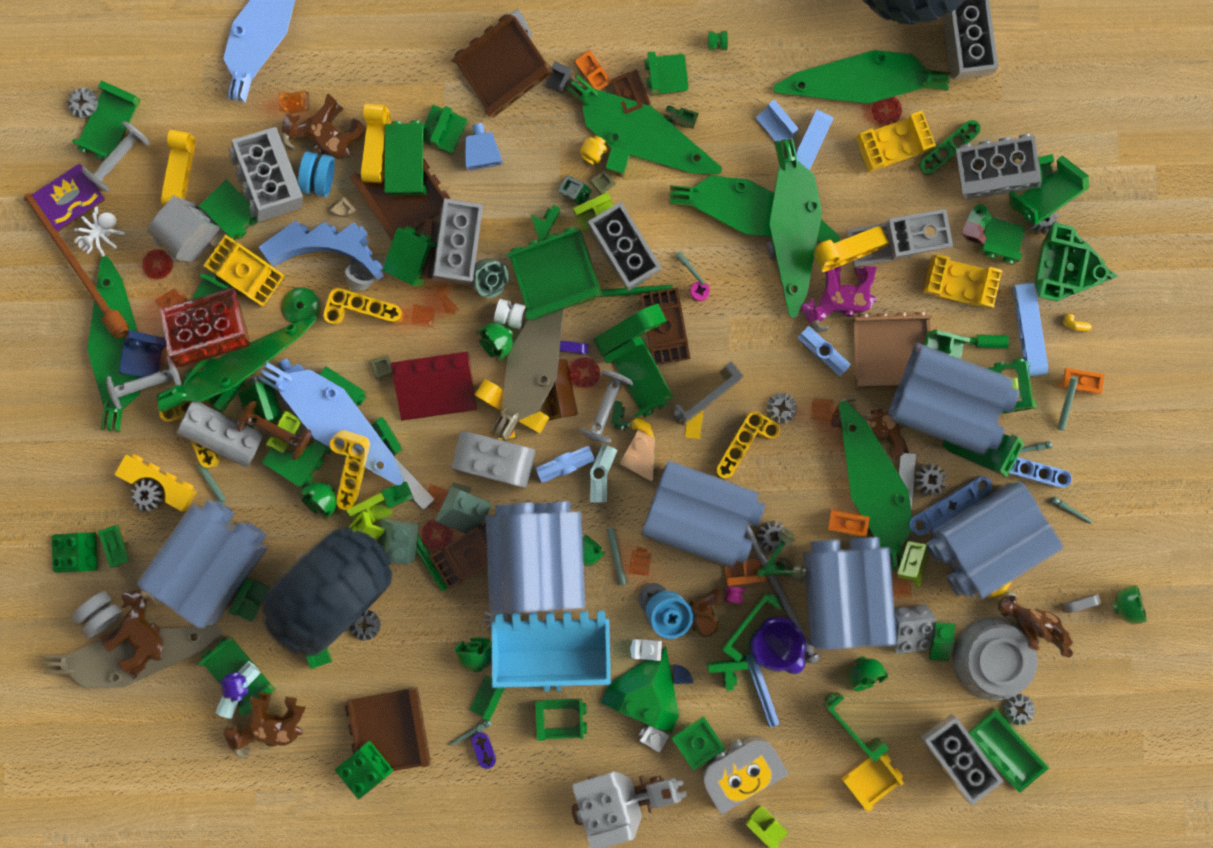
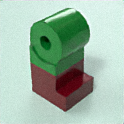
M978 204L971 210L961 233L967 241L979 244L985 243L986 237L983 232L986 225L992 219V215L985 205Z

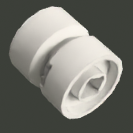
M499 299L493 322L502 325L508 323L509 327L520 330L526 306L517 303L511 305L510 301Z

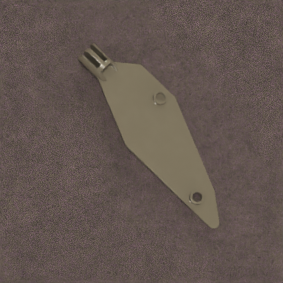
M564 309L533 321L527 320L513 344L511 352L507 356L501 413L490 430L491 434H496L497 437L507 441L519 420L539 412L557 379Z
M220 627L159 628L161 631L158 634L162 637L164 643V650L160 655L162 659L159 661L150 659L145 669L135 679L118 664L121 660H129L135 653V649L128 640L120 643L111 652H108L102 645L103 642L99 640L70 654L44 655V659L62 658L61 662H44V666H61V670H44V674H68L84 688L126 687L203 651L219 638L223 631ZM193 634L197 635V639L195 641H193L191 638Z

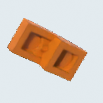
M591 50L586 51L573 60L594 89L601 90L612 82Z

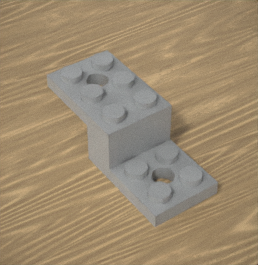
M946 209L891 218L886 223L847 230L849 238L872 228L882 226L890 243L882 250L854 260V268L906 259L914 254L953 247ZM926 227L934 228V236L929 237L925 234Z

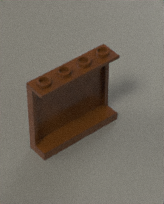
M512 14L502 16L498 20V24L494 27H488L480 38L476 37L471 40L469 46L466 49L457 51L454 54L455 57L451 60L452 63L457 64L486 107L484 111L488 117L495 118L553 73L517 17Z
M423 159V185L427 187V195H387L385 193V172L382 183L362 182L361 173H354L350 176L391 241H393L397 228H405L406 226L418 228L425 223V219H432L441 213L444 198L451 199L445 190L441 191L438 187L441 183L435 174L431 176L428 171L430 166L425 159Z
M418 687L347 701L348 705H345L346 716H350L351 724H348L350 736L353 735L354 743H352L353 754L370 740L394 771L431 765Z

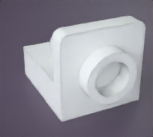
M633 639L630 647L631 658L661 660L662 641Z
M650 725L647 727L643 726L638 734L641 737L639 741L642 744H646L657 752L661 751L669 737L665 732Z

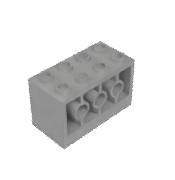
M276 127L231 140L232 147L229 148L231 153L229 154L232 165H236L239 183L243 182L244 189L242 190L246 200L249 199L250 213L252 217H256L257 222L302 209L303 196Z
M1022 134L1017 139L1004 137L1000 138L999 142L993 143L987 140L979 142V145L976 146L971 144L960 145L956 152L963 199L968 200L1009 193L1011 190L1016 192L1040 188L1041 175L1035 135ZM1015 159L1022 160L1019 164L1014 162ZM996 162L1002 163L1001 166L996 167ZM978 165L983 167L981 170L974 169Z
M444 198L441 207L432 281L470 286L473 282L483 204Z

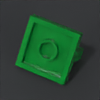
M433 104L424 123L427 131H423V142L453 155L468 119L455 114L450 107L445 106L443 109Z
M260 382L238 393L243 410L250 402L255 401L254 414L269 422L280 421L282 413L273 387ZM248 424V426H249L250 428L255 429V427H253L252 425Z
M741 659L739 662L736 660L706 662V667L709 673L722 672L724 689L726 691H734V686L737 685V676L733 671L748 670V663L745 659Z
M704 716L692 724L689 722L683 726V730L671 737L693 771L726 749Z

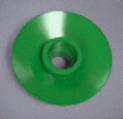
M303 287L295 288L288 292L282 303L283 313L291 323H296L312 315L318 317L321 308L318 296L312 290ZM299 302L303 303L302 309L297 308Z

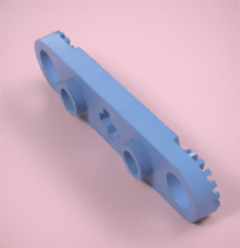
M985 476L975 477L914 516L909 523L911 532L916 535H925L930 530L938 527L990 493L992 482ZM983 480L985 488L980 491L977 485L979 484L978 482ZM949 501L954 503L953 509L947 508ZM922 520L924 524L923 528L920 531H918L915 528V524H917L916 522Z

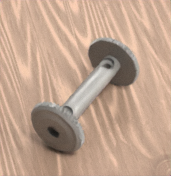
M122 122L130 130L128 137L124 138L99 166L98 171L91 173L85 167L82 168L85 176L104 191L110 190L102 182L104 176L112 171L133 147L134 142L140 139L147 146L150 145L147 137L128 122Z
M167 358L170 369L121 385L114 386L111 377H107V388L115 407L121 408L119 400L121 396L173 379L176 386L181 385V379L173 359Z
M604 370L601 374L611 380L592 429L589 431L580 428L579 431L591 439L609 443L611 439L601 434L621 383L632 386L633 382L621 374Z

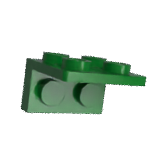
M370 740L335 768V772L357 799L362 798L394 771Z

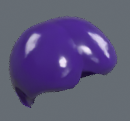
M771 617L764 620L761 627L752 634L749 646L750 652L759 665L770 671H786L790 674H799L804 669L806 639L800 628L793 621L784 617Z

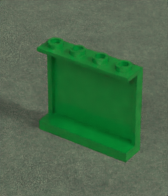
M574 227L566 228L562 234H550L546 236V240L540 242L539 240L531 241L528 243L529 246L524 248L521 246L511 249V253L506 254V257L511 260L527 309V312H525L527 320L533 321L602 296V291L580 229Z

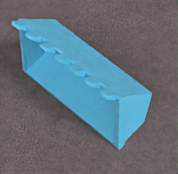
M581 611L580 620H571V612H563V620H554V612H547L546 620L537 621L536 612L529 613V621H521L520 613H512V621H504L502 613L495 614V622H492V687L544 686L545 692H549L550 686H556L557 691H561V686L611 685L609 619H605V611H597V619H588V612Z

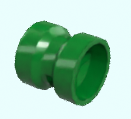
M708 31V51H714L715 49L727 50L728 32L721 31L720 33H715L714 31Z

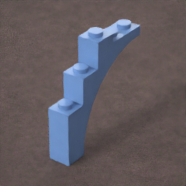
M295 220L259 246V249L274 267L287 259L301 254L331 252L344 255L359 262L377 280L384 276L380 271L383 269L377 259L373 261L370 257L373 253L366 245L369 243L366 238L368 233L362 225L358 227L355 222L338 233L333 225L329 226L325 221L309 232L304 224L300 225Z

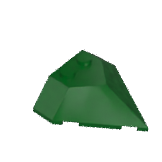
M1053 222L1041 244L1034 281L1038 298L1057 302L1118 277L1114 271L1111 272L1093 248L1080 238L1072 226Z
M665 646L661 649V660L646 659L611 682V685L607 686L601 703L652 727L672 733L679 717V710L667 648Z

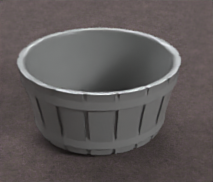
M1001 617L979 619L975 623L973 622L968 625L956 641L957 643L953 649V666L960 683L977 697L987 700L1011 698L1023 691L1035 676L1038 663L1036 650L1028 647V640L1018 625L1011 620L1002 619Z

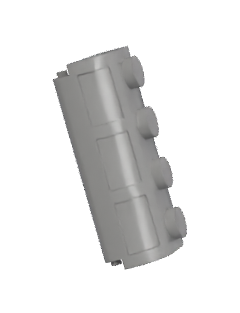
M200 402L190 403L176 431L177 434L246 468L254 457L263 437V433L248 426L242 432H239L237 430L238 421Z

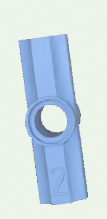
M808 326L797 337L801 343L815 354L817 359L825 363L839 377L851 365L811 327ZM824 346L828 349L829 353L827 356L820 354V347Z
M585 446L575 452H568L558 456L553 461L536 467V470L543 483L560 475L564 476L574 472L577 468L594 462L595 459L590 447Z

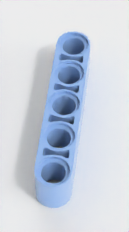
M816 110L796 152L797 160L808 170H810L834 118L819 110Z
M1033 282L1013 285V298L1024 361L1031 363V366H1028L1030 377L1047 375L1048 362L1035 285Z
M1017 457L1009 472V475L1056 488L1068 487L1072 482V476L1066 470ZM1022 464H1025L1028 468L1026 474L1020 471ZM1040 469H1044L1046 472L1044 479L1039 477ZM1059 474H1062L1065 478L1063 484H1060L1057 480Z

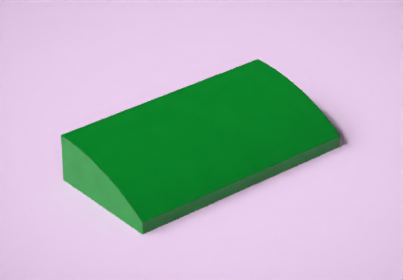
M995 707L968 732L985 757L1019 793L1049 769L1048 763Z

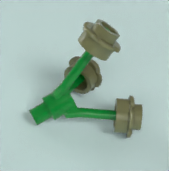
M787 529L784 532L780 530L778 538L782 541L772 557L766 562L767 564L756 571L757 576L760 578L765 575L776 574L783 576L794 575L795 581L803 582V579H807L808 573L807 567H804L803 563L795 565L794 570H792V563L788 558H780L774 563L775 558L785 543L791 546L793 541L796 542L794 539L795 534Z

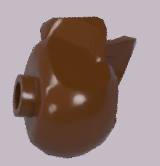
M716 586L711 592L697 598L695 601H689V606L693 613L691 627L694 632L698 631L702 637L713 635L719 628L718 618L714 617L715 612H713V606L718 605L721 600V589H719V586Z

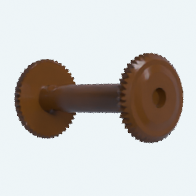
M250 402L239 418L237 430L242 432L247 424H250L296 448L292 459H299L309 444L312 435L311 430H306L302 438L254 414L256 402Z

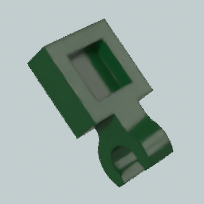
M667 106L665 112L671 115L665 114L664 118L669 122L676 120V124L694 129L699 113L682 107L678 110L673 106Z

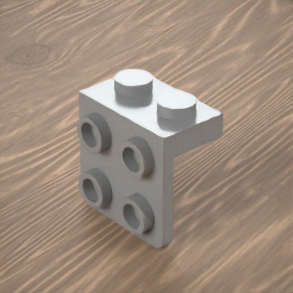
M918 605L894 609L895 624L898 627L896 635L897 644H895L896 653L902 654L930 650L936 617L927 605Z

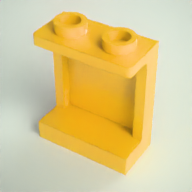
M886 753L875 762L868 757L841 778L867 812L874 808L872 805L895 787L904 784L901 780L903 775L897 768L893 769L889 764L891 759Z

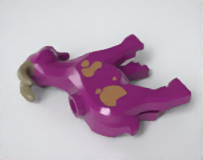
M841 266L826 271V286L818 307L814 306L813 298L809 303L802 304L801 310L814 330L818 332L828 331L830 326H823L820 322L831 312H841L843 316L852 317L854 314L870 310L873 302H877L876 297L870 294V288L874 283L877 267L864 266L863 268H854V272L858 277L856 287L840 285Z

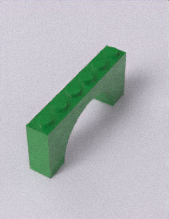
M325 366L320 373V376L342 387L356 406H361L366 400V391L329 367ZM316 440L305 449L299 459L293 460L294 451H286L285 454H282L271 448L262 463L300 488H304L312 483L314 479L312 475L315 470L319 471L325 462L323 458L326 454H330L332 449Z

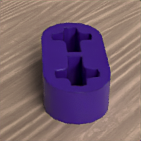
M561 341L560 352L587 355L589 345Z
M478 732L472 738V745L480 766L489 769L496 763V755L489 736L484 732ZM478 736L486 739L484 742L485 749H482L480 744H476ZM485 751L488 757L492 756L493 758L490 764L482 761L485 758L483 753Z

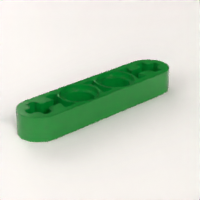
M975 120L967 121L929 153L919 164L921 173L924 175L933 174L957 153L956 149L960 148V146L953 145V137L961 138V145L968 144L980 133L979 123ZM974 126V133L970 132L965 137L964 133L969 129V127ZM945 149L948 153L947 158H940L938 150ZM935 159L936 162L931 166V169L928 168L926 170L924 168L925 162L930 163Z

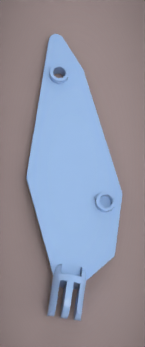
M250 0L234 20L223 58L232 75L227 95L228 100L234 99V101L246 103L251 80L287 34L295 0Z
M268 362L265 364L267 368L278 373L280 377L269 370L262 369L261 373L276 381V383L261 375L257 379L280 392L305 427L311 430L312 436L316 440L330 447V440L340 430L365 436L370 441L365 468L395 485L403 483V478L394 455L342 387L310 369L286 373ZM337 439L339 443L344 444L341 439ZM356 444L358 449L363 450L360 445ZM382 462L384 464V467L379 468L377 466V463Z

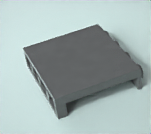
M732 361L725 365L720 372L726 381L685 413L679 404L675 405L672 410L674 412L672 416L678 424L681 422L684 425L687 424L744 377Z

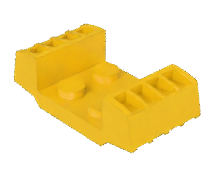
M923 110L910 114L904 120L873 130V128L855 137L868 173L936 148Z
M226 234L203 265L262 307H264L285 277L284 274Z
M932 255L922 293L993 310L1002 270L992 267L984 269L952 261L948 256Z

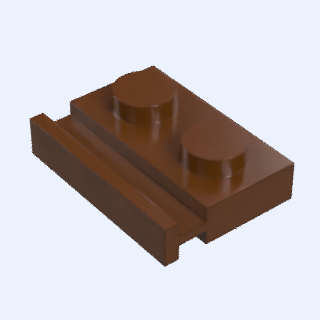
M637 69L611 79L617 96L638 103L637 106L627 109L625 102H621L625 114L642 108V104L651 106Z

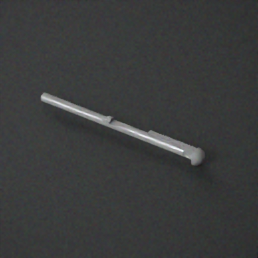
M747 525L745 534L748 540L752 541L751 546L762 566L766 565L768 560L750 525ZM767 576L789 620L793 621L805 636V653L808 656L805 660L811 664L816 663L820 655L815 653L776 576Z

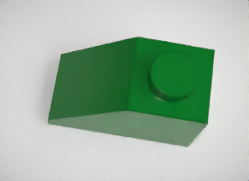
M935 622L929 660L949 661L954 645V623Z

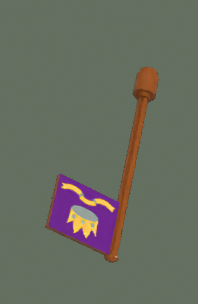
M79 163L34 194H26L24 201L28 202L104 313L103 324L112 336L120 339L129 331L128 324L118 310L114 311L109 308L58 233L105 201L96 185L82 172L83 166Z

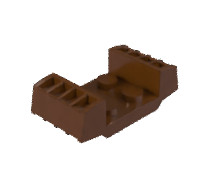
M678 287L640 294L642 309L659 304L667 320L664 324L647 331L650 354L656 365L691 359Z
M486 522L429 556L448 589L453 588L488 566Z

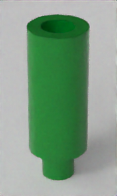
M977 334L976 337H969V345H975L976 348L1008 349L1009 346L1008 335Z

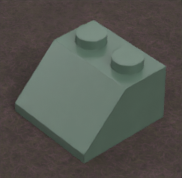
M451 486L435 521L466 534L485 521L492 504Z
M381 518L380 527L384 528L385 532L379 538L378 543L383 547L390 562L408 565L415 561L419 523Z

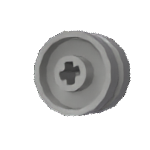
M102 591L86 601L70 617L76 626L85 624L81 632L87 639L103 631L122 614V610L117 604L108 606L111 602V597L106 591Z

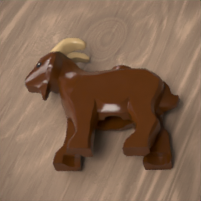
M147 591L123 593L121 596L124 601L122 609L129 605L132 608L124 617L119 628L110 634H104L100 637L103 642L102 645L108 652H111L123 641H129L135 649V653L129 660H121L118 664L133 679L137 678L145 669L150 659L155 661L161 660L160 655L164 650L163 639L158 634L161 630L154 622L150 624L146 619L147 599L150 598L156 605L159 604V600Z

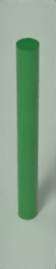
M673 285L635 287L628 292L625 288L601 289L602 296L599 297L643 294L672 289Z

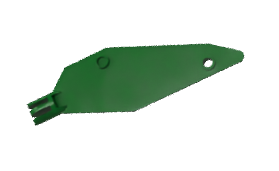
M872 50L796 72L775 84L773 90L779 94L870 104L924 88L949 91L948 84L950 83L949 77L951 72L927 69L913 54ZM803 85L804 88L800 89L798 86Z
M578 74L574 77L587 90H584L574 80H571L569 83L582 96H579L569 86L565 87L570 94L582 103L585 125L598 137L605 140V143L611 148L613 146L630 151L632 156L693 174H720L722 172V167L652 106L642 104V108L625 114L621 102H625L627 109L637 106L638 103L594 89ZM699 155L701 160L696 162L693 157Z
M793 138L774 141L779 168L769 227L788 314L794 318L798 315L808 293L822 208L815 176L797 160Z
M711 175L694 187L670 185L671 192L669 197L671 199H669V204L692 206L745 235L772 237L769 219L774 193L749 179ZM821 219L817 242L832 240L833 243L839 242L840 236Z
M103 256L100 259L96 289L110 309L120 312L128 324V329L138 332L123 279L110 258ZM110 281L109 286H104V282ZM94 300L87 351L103 404L100 430L105 431L107 423L108 431L112 432L115 425V432H120L123 409L140 395L141 390L119 397L121 408L118 409L111 400L106 379L110 376L114 386L141 377L119 373L124 337L116 339L115 336L110 334L102 322L104 313Z
M316 315L289 324L280 330L231 350L184 385L174 386L158 393L157 403L159 410L165 412L184 404L186 401L199 403L224 391L231 390L299 339L317 320Z
M842 401L839 404L851 499L861 515L870 517L868 527L875 538L879 537L880 547L889 548L890 566L894 572L897 571L896 553L900 568L902 561L901 547L911 533L909 523L912 519L909 490L867 421L848 402ZM850 425L855 426V429L852 432L849 431Z

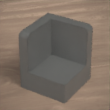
M554 61L551 68L553 73L550 75L546 86L563 94L572 75V69Z

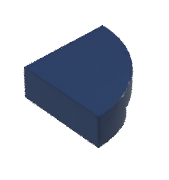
M673 664L674 684L693 683V678L685 667Z

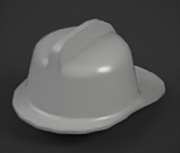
M353 259L345 270L346 281L352 288V292L367 290L376 280L375 276L367 268Z

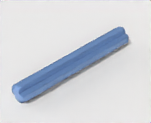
M748 653L744 658L748 663V670L768 726H777L779 720L760 666L751 653Z

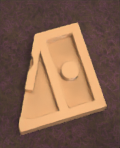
M638 430L620 464L652 481L654 478L655 439Z

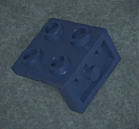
M129 330L123 340L119 373L141 378L158 373L162 350L167 346L168 339Z

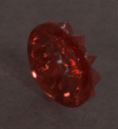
M886 98L874 102L871 113L873 119L880 125L887 126L899 120L902 114V106L897 98ZM885 103L888 109L893 110L888 113L887 118L885 113L881 112L885 107Z
M154 249L147 252L145 257L142 258V268L145 274L152 279H163L172 271V258L164 250ZM153 259L161 260L160 266L162 270L157 267L152 268L154 265Z
M579 358L570 367V378L578 387H592L599 380L600 368L590 358ZM590 366L588 373L592 378L585 376L580 380L582 373L578 368L585 370Z
M433 519L424 525L422 539L429 548L439 550L451 542L453 532L450 527ZM432 527L437 531L444 529L441 533L443 541L438 538L430 539L434 535Z

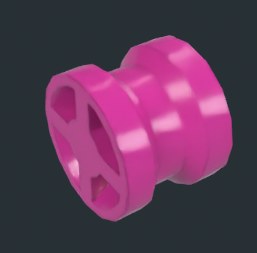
M699 281L695 282L690 290L692 299L698 302L706 300L710 293L708 284L702 285Z
M725 586L727 594L724 597V601L743 603V587Z

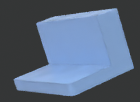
M775 100L770 102L767 108L756 116V120L774 141L791 138L799 129Z

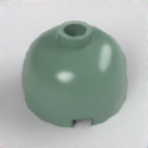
M489 258L475 263L473 282L471 283L472 288L479 295L486 298L498 296L504 291L503 287L509 280L506 266L497 260Z

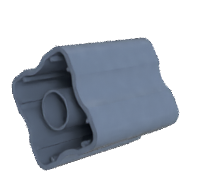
M916 342L888 415L892 417V421L984 454L988 447L996 450L1004 433V427L999 426L997 421L1002 410L1009 413L1012 412L1019 396V390L1013 389V380L1001 373Z
M668 461L662 473L641 535L733 567L735 561L746 562L752 541L743 537L748 524L753 526L759 525L765 503L756 501L758 497V492Z
M1021 481L1014 484L1011 482L1004 484L938 527L930 530L929 533L932 540L926 543L928 551L937 563L943 561L951 567L953 572L947 575L946 579L953 591L958 596L963 594L966 598L977 596L979 599L985 598L1063 549L1058 536L1043 516L1027 487Z
M207 499L201 506L192 504L137 584L200 628H204L207 625H215L243 585L245 579L249 577L267 551L268 547L262 543L267 534L249 522L246 525L242 522H239L238 525L234 524L230 520L235 512L218 500L212 502Z
M570 502L495 505L496 516H486L489 610L528 612L585 608L581 512H571Z
M879 537L850 539V549L840 550V540L811 541L812 552L803 553L804 567H807L808 571L805 582L810 645L822 650L897 644L889 548L880 547Z

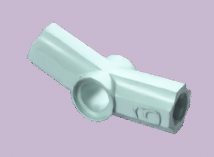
M602 444L590 471V502H607V475L618 450ZM597 468L603 469L605 473L601 479H596L593 475L594 470Z
M250 661L238 671L240 675L246 676L248 686L261 673L259 668ZM222 694L215 713L232 719L239 701L231 702L230 698L226 699Z

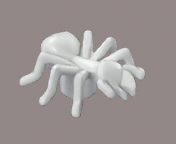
M95 207L92 214L93 225L84 216L81 217L83 222L92 230L84 228L74 229L75 232L89 233V236H78L74 242L77 243L79 241V248L85 246L82 251L88 249L86 253L89 254L93 249V241L96 239V247L103 257L105 254L100 246L99 237L116 249L117 246L107 237L111 233L125 235L126 232L111 229L117 222L115 215L111 213H102L97 220L98 207Z

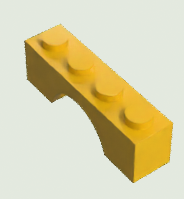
M133 453L132 456L125 455L115 473L116 476L130 484L139 483L146 478L156 479L165 490V503L182 512H187L198 492L193 489L194 485L183 481V483L176 480V475L170 472L165 474L159 471L160 467L151 462L149 465L144 463V458Z

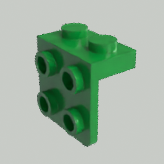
M648 52L647 59H644L645 70L649 71L646 83L647 89H651V95L688 91L689 85L684 54L656 56L655 52Z
M992 217L990 223L986 225L984 232L986 240L984 244H981L979 254L984 255L988 259L996 258L1002 260L1005 264H1016L1021 260L1022 253H1019L1025 228Z
M96 532L52 535V566L54 573L97 571Z

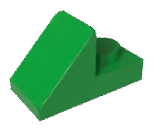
M553 205L551 209L548 208L543 217L546 219L545 221L531 215L539 242L546 240V236L549 235L561 212L559 207Z

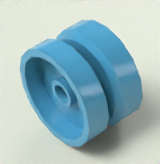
M308 151L304 153L298 176V185L302 194L310 195L314 191L318 197H328L335 170L333 156L322 155L319 159L316 153Z
M663 590L656 593L646 605V617L649 624L659 636L666 639H675L683 636L692 624L693 613L691 607L679 593L672 590Z

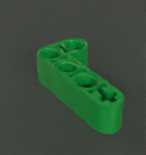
M655 304L636 312L594 338L593 341L600 355L605 356L646 331L664 324L667 320L659 304Z

